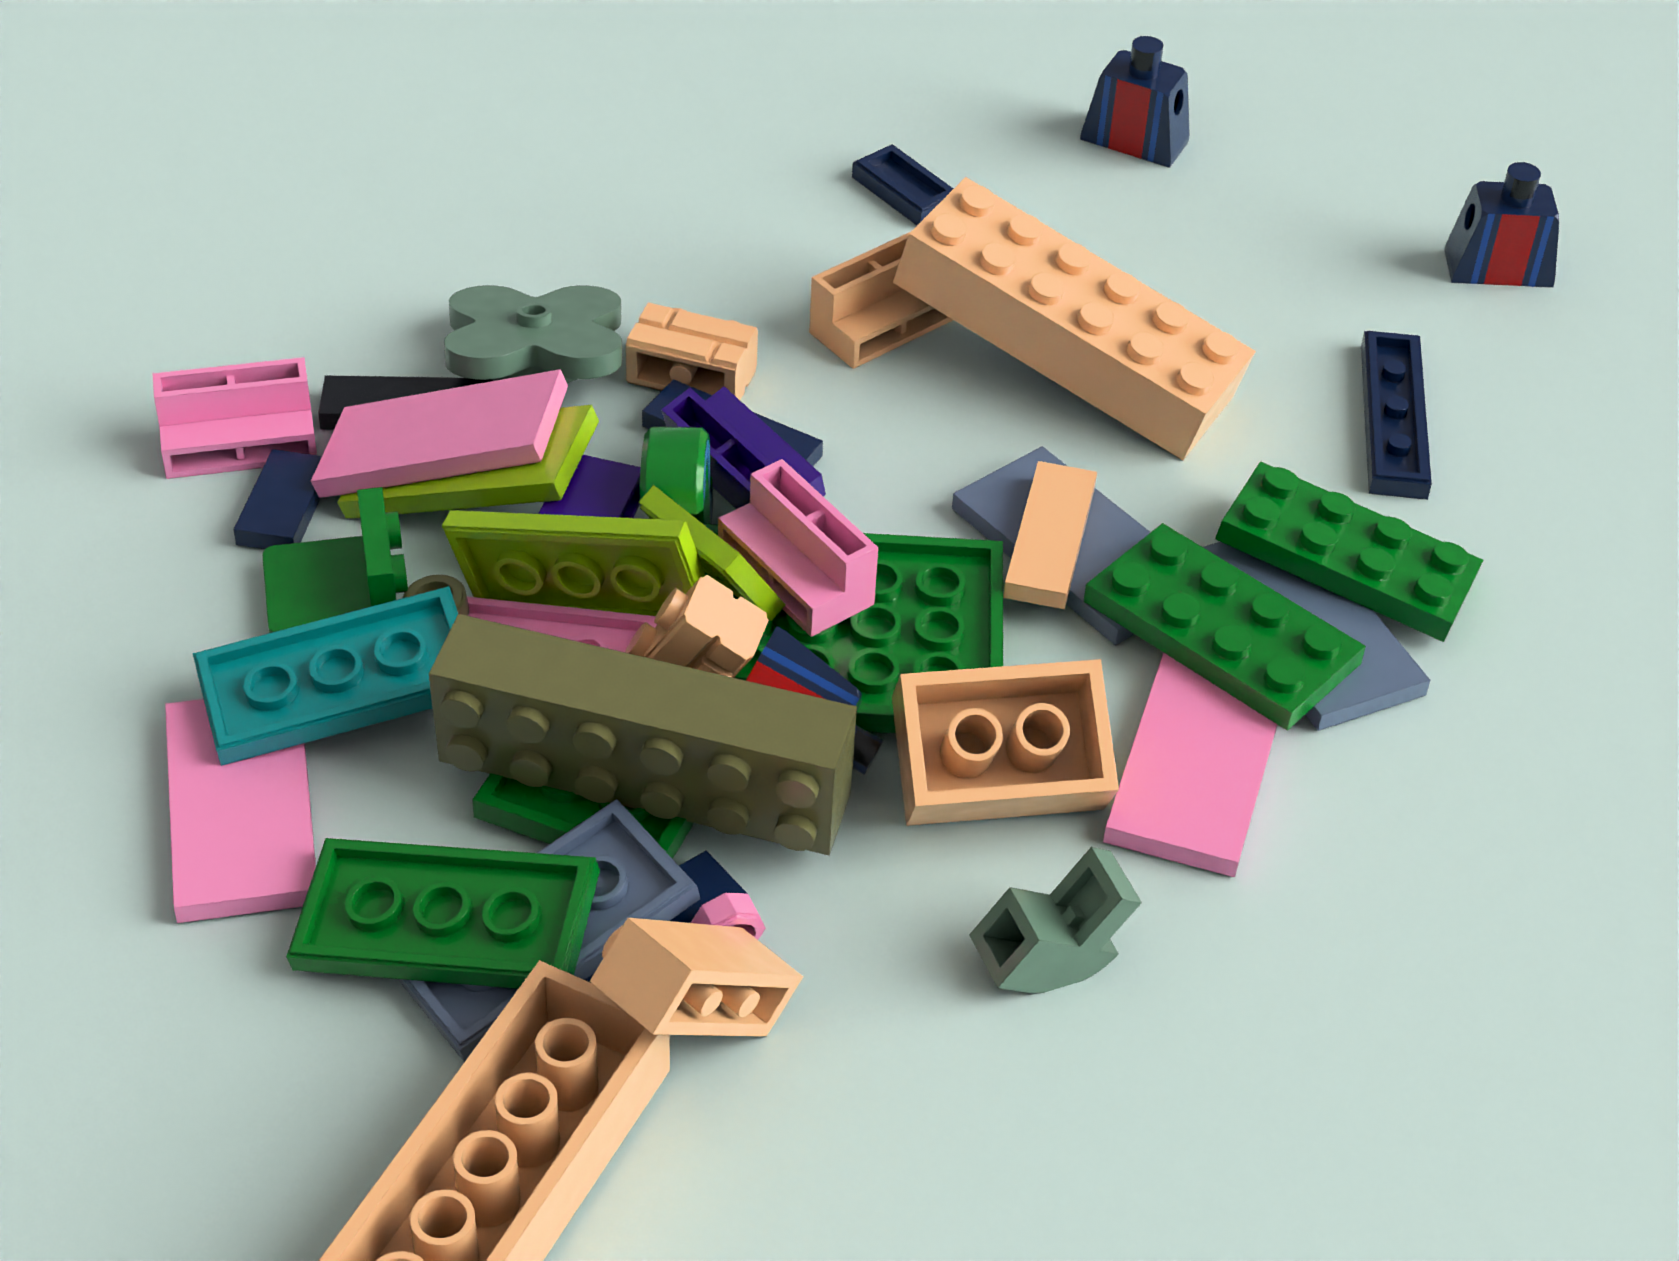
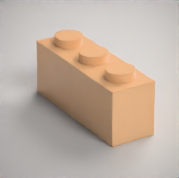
M627 918L624 925L615 930L606 941L602 951L603 960L590 982L653 1035L767 1036L804 976L742 927Z

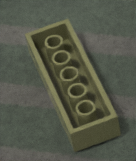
M457 615L429 672L439 762L452 764L464 771H481L501 775L530 787L548 786L573 792L596 803H611L617 799L623 806L645 809L646 812L658 818H685L688 822L713 827L725 834H742L779 843L791 850H808L830 856L851 794L857 706L471 616Z

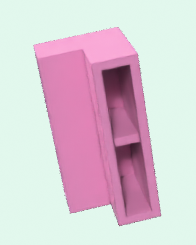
M304 357L152 373L154 400L159 422L161 453L166 479L263 468L272 449L317 455Z
M783 459L751 473L750 503L718 518V536L737 550L786 604L782 609L812 637L873 606L875 602L878 547Z

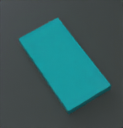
M450 587L432 590L192 653L221 766L432 709L429 672L458 615Z

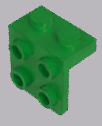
M382 487L357 490L362 536L273 545L263 551L269 633L396 600V593H403L408 590L404 554L391 555L390 551L402 549L398 511L385 512Z

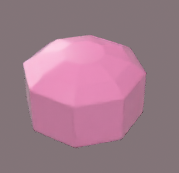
M723 893L704 903L691 921V923L742 927L757 940H759L766 929L748 894Z

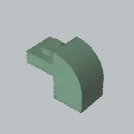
M1090 847L1050 895L1009 887L969 936L997 988L1026 993H1045L1084 981L1113 961L1119 953L1110 938L1142 902L1110 850Z

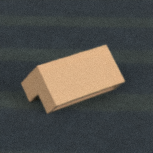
M910 232L812 277L809 333L853 369L953 321V319L893 283Z

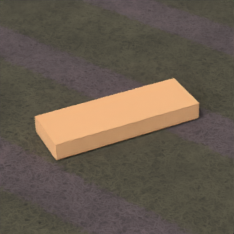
M1038 461L1006 576L1003 598L1065 610L1095 489L1096 471Z

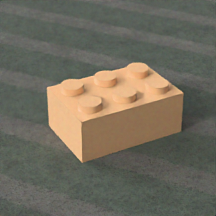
M1101 659L900 674L892 695L906 826L1104 810L1119 791Z

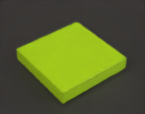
M653 485L639 501L642 505L640 508L650 519L686 520L704 572L732 590L735 597H743L765 611L767 619L770 621L786 605L737 550Z

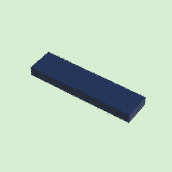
M1364 331L1361 343L1369 494L1428 500L1432 480L1420 336Z

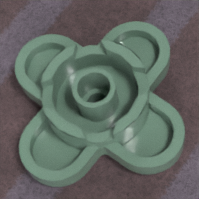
M482 285L457 291L449 299L450 326L454 331L449 333L444 339L445 366L455 375L470 379H491L496 381L561 369L566 382L570 383L577 379H594L616 372L622 365V339L615 332L621 325V298L617 293L598 286L577 285L563 287L542 296L533 297L509 287Z

